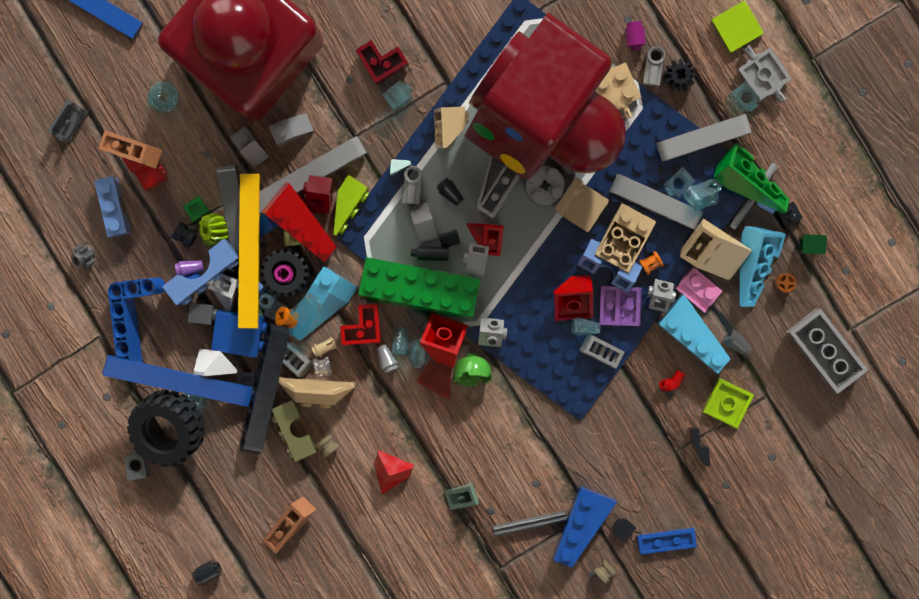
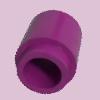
M642 22L627 23V28H625L627 47L631 48V51L642 50V46L646 45L645 30Z

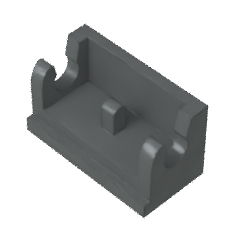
M67 100L47 132L69 144L89 112L73 101Z

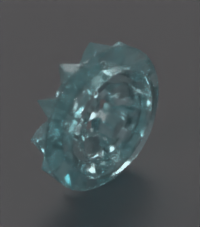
M166 81L156 82L150 87L147 94L149 104L160 112L172 110L179 98L176 87ZM160 90L163 93H169L165 97L166 104L162 99H157L160 96Z

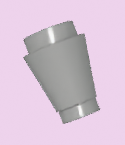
M387 345L376 348L380 369L384 374H389L399 369L397 366L398 362Z

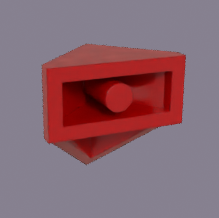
M465 223L477 245L489 247L488 255L500 256L504 226Z
M378 451L374 465L381 494L408 479L414 465Z

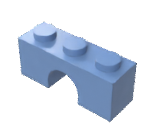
M111 176L95 180L107 237L114 238L131 234L128 217L121 205L120 197H122L119 179Z
M591 239L577 265L592 274L596 272L598 267L609 268L613 273L611 284L628 293L635 284L643 266L635 262L629 273L594 255L600 242Z

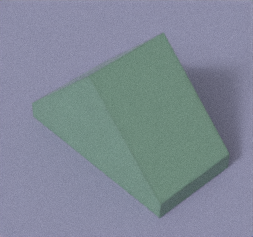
M473 482L445 491L451 510L479 504Z

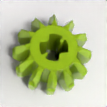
M213 213L202 217V221L199 222V230L203 243H206L208 246H215L223 239L228 238L227 231L229 230L223 216Z

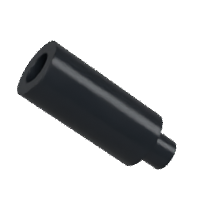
M418 246V249H411L410 257H417L418 260L448 261L449 247Z

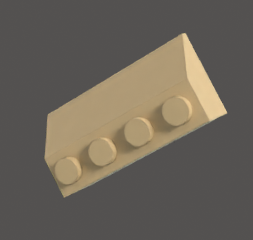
M444 107L434 110L435 148H447L465 129L466 123H469V112L465 111V107Z

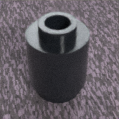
M211 559L197 567L192 572V576L197 585H206L221 576L222 567L218 561L215 562Z

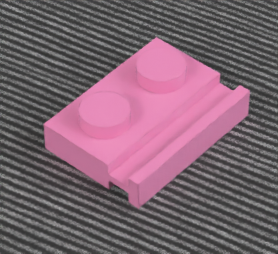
M691 267L680 281V284L675 287L677 291L684 294L690 302L704 313L722 293L721 289L694 267Z

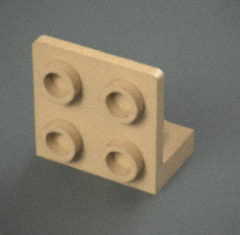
M575 177L555 207V211L584 231L589 232L609 203V200L583 184L581 179Z

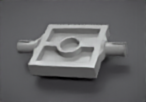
M750 45L743 50L749 60L737 71L757 100L760 101L766 96L773 94L779 101V104L786 100L780 89L792 78L773 50L768 48L762 53L755 54Z

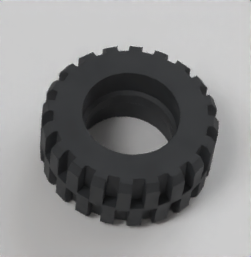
M161 390L151 393L133 408L128 418L127 432L130 434L129 440L134 444L135 451H139L144 460L148 459L150 460L149 463L154 465L158 463L161 467H174L184 463L202 445L206 429L203 428L205 421L204 418H201L202 413L200 409L197 410L193 400L189 401L186 395H179L177 391L169 393V390ZM155 416L165 418L175 427L178 440L169 439L159 431Z

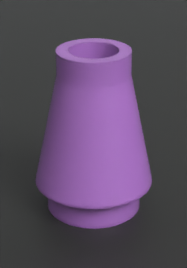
M202 260L179 261V263L175 264L177 275H182L186 278L204 271Z

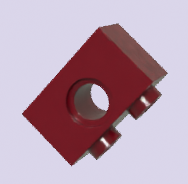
M309 175L308 182H304L303 194H305L304 203L307 204L310 212L330 215L333 201L332 178Z

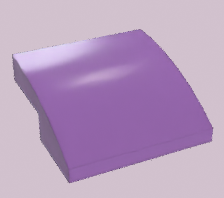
M601 286L600 325L641 326L642 288L632 287L627 293L618 287Z

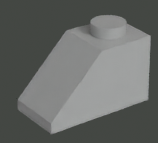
M306 113L269 126L278 146H282L314 131Z

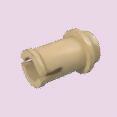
M331 337L318 345L314 344L312 351L316 358L319 356L321 358L323 354L336 349L337 346Z

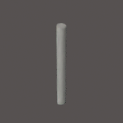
M771 163L765 173L768 180L771 179L778 168V165L775 163ZM749 198L746 200L730 224V228L733 230L738 228L754 204V200Z

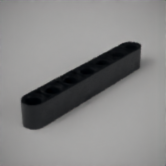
M273 324L267 326L240 440L241 452L261 454L289 339V327Z

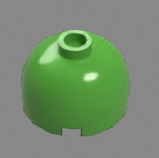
M469 353L456 363L453 380L454 382L457 381L458 385L477 386L476 382L482 381L483 385L488 384L492 381L491 367L487 360L478 357V354Z

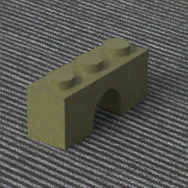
M293 399L272 409L271 417L274 423H278L281 429L279 435L283 442H287L289 447L287 452L291 459L294 458L296 462L318 451L311 433L305 436H298L292 430L293 421L302 417V413Z

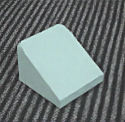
M392 159L390 175L410 167L411 162L408 160Z

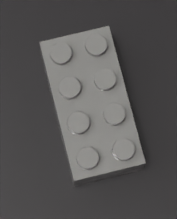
M814 309L786 331V334L832 393H840L868 371L821 309Z

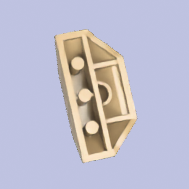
M279 377L278 381L289 396L303 407H312V404H319V408H331V405H335L356 387V382Z

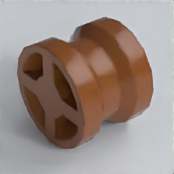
M780 274L775 278V288L782 293L791 292L796 287V279L791 274Z

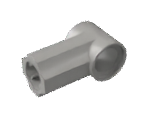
M653 47L646 54L643 84L660 86L663 60L665 58V52L661 47ZM652 51H657L660 54L659 61L652 60Z
M410 166L404 173L402 203L419 204L422 172L418 167ZM412 169L417 170L419 173L416 180H410L408 177V173Z

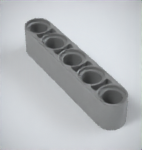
M744 114L658 142L656 146L661 161L664 162L750 134L752 131L747 116Z
M620 174L616 175L609 190L610 193L692 230L697 228L703 214L702 211Z

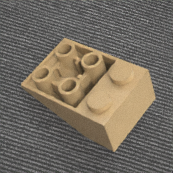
M622 203L615 212L594 255L629 273L656 221Z
M703 219L681 248L680 257L697 268L730 280L752 250Z

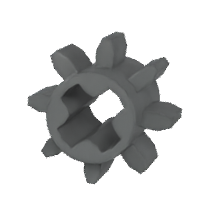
M80 244L71 251L73 254L71 255V260L77 267L83 266L86 269L95 262L93 259L95 258V252L88 245L83 247Z

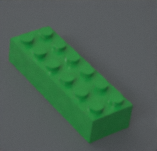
M366 257L358 295L359 299L472 320L480 279Z

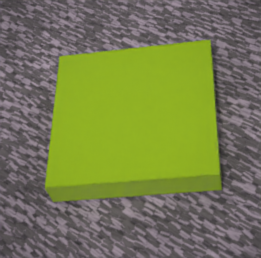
M745 0L711 19L729 53L764 34Z
M718 378L702 412L738 429L754 394Z

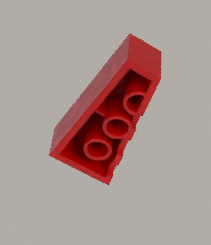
M285 182L261 211L320 260L325 262L335 250L336 245L290 183Z

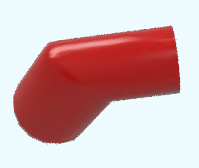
M676 370L673 378L663 379L659 382L660 390L664 392L676 390L685 374Z

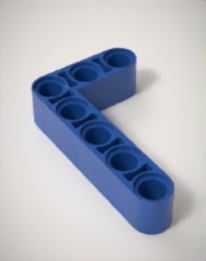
M159 277L115 282L109 286L108 297L116 357L143 363L135 298L162 294L164 292L162 286L165 285L163 279Z

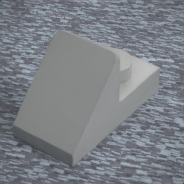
M245 126L230 137L240 150V153L254 169L269 158L268 154Z

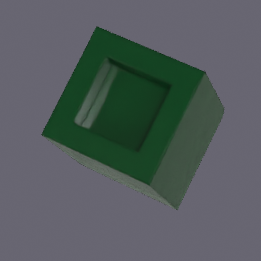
M800 235L799 254H826L827 235Z

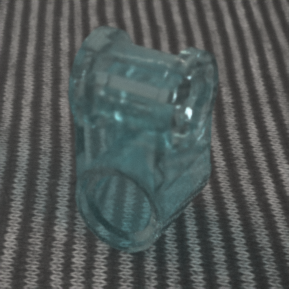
M710 179L688 187L683 193V198L695 211H700L703 208L718 203V192L721 191L722 185L717 180Z

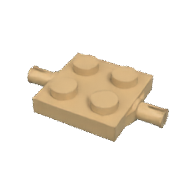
M626 62L619 66L611 67L606 77L596 89L598 93L610 100L619 110H622L625 120L633 117L628 106L642 98Z

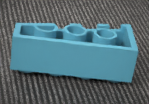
M680 294L670 306L668 312H665L656 324L713 372L719 373L729 362L730 357L686 296Z

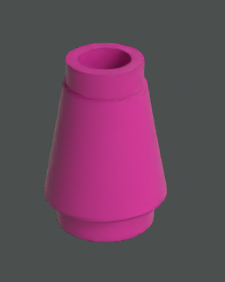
M281 264L276 267L274 277L279 283H288L293 278V270L290 266ZM285 270L289 272V275L286 276V278L283 277V272Z

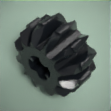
M680 58L678 64L675 60H672V66L667 65L665 67L669 71L663 74L664 77H669L665 84L671 82V90L675 86H677V92L682 90V86L685 90H688V84L693 85L695 83L691 78H696L697 74L691 73L695 67H688L690 61L683 64V59ZM680 71L683 72V77L681 79H678L677 73H679Z

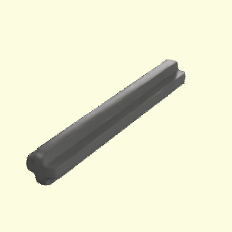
M565 511L495 525L492 528L494 536H501L566 522L567 514Z

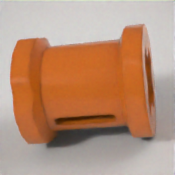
M656 251L645 260H639V264L643 266L642 269L647 276L657 267L664 266Z

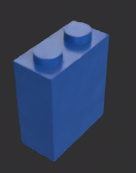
M219 309L215 318L211 350L257 358L264 342L262 341V335L266 333L267 323L264 322L265 317L259 316V329H239L238 312Z

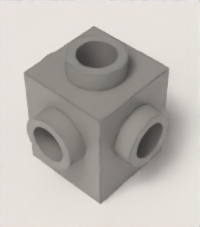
M655 279L653 286H649L647 297L650 298V309L668 312L670 304L674 303L676 292L673 291L674 283Z
M481 318L478 345L501 347L502 339L506 340L507 336L504 320Z

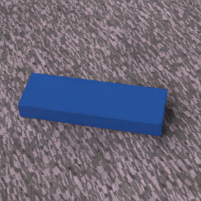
M694 527L637 535L640 555L697 547Z

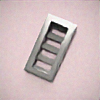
M587 334L580 348V352L617 369L624 354V351L590 334ZM599 344H601L602 346L598 354L596 355L595 353L597 351V348ZM606 348H609L605 358H602ZM613 351H615V356L612 362H610L609 359Z
M289 342L287 343L283 364L297 377L303 378L314 363ZM292 351L293 354L290 356V358H289L288 360H286V357H287V356L290 354V352ZM297 357H299V359L297 360V362H296L294 365H292V362H293Z

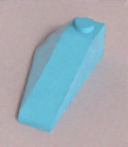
M745 226L741 243L752 251L740 266V306H755L764 288L763 280L767 274L771 273L773 268L770 266L774 258H778L781 253L786 236L785 233L760 227Z

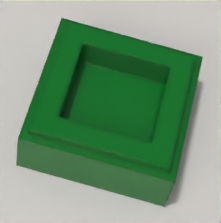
M197 196L183 206L194 223L210 213L200 196Z

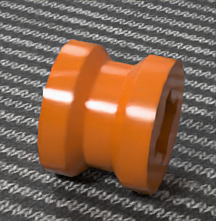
M280 307L275 314V322L279 326L294 328L299 321V313L295 309Z

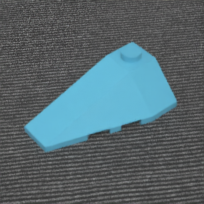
M324 266L297 308L299 321L294 328H289V334L301 341L345 306L358 287Z

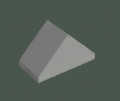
M428 202L410 206L409 209L420 244L437 239L438 234Z

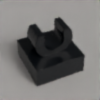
M794 201L789 203L785 214L776 211L785 228L803 218Z

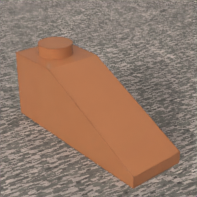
M104 131L98 148L153 168L157 167L162 152L161 149L108 131Z
M301 497L288 507L263 539V542L277 554L309 520L316 509L304 497Z

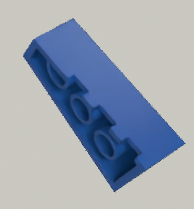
M579 485L553 555L554 561L573 567L617 503L616 499Z

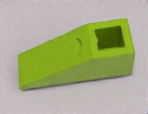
M350 175L347 176L337 194L334 235L336 236L339 233L343 235L348 227L347 221L349 218L353 219L359 211L357 206L360 202L364 203L370 194L367 192L369 190L368 187Z

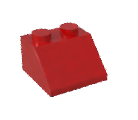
M432 313L421 338L420 345L436 362L454 368L466 338L468 325Z

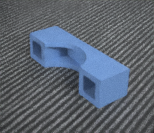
M223 239L208 251L210 264L202 276L196 279H188L182 275H176L162 286L176 305H186L193 299L192 295L196 292L200 294L208 288L206 284L212 280L216 282L223 276V271L227 268L231 270L239 264L237 262L239 255L226 239Z

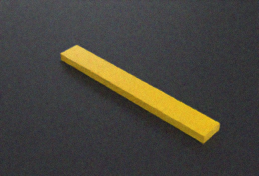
M240 174L239 329H259L260 174Z

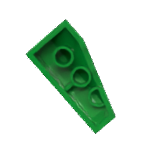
M735 142L717 165L714 178L727 189L785 214L788 209L789 198L775 182H770L767 179L766 171L763 168L759 169L752 160L755 158Z

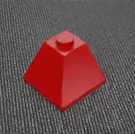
M591 275L571 276L554 291L555 321L593 318Z

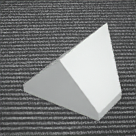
M223 274L216 282L210 281L208 289L213 291L225 310L232 311L239 292V289L236 287L239 284V279Z
M199 349L194 367L195 375L211 376L237 373V369L220 351Z

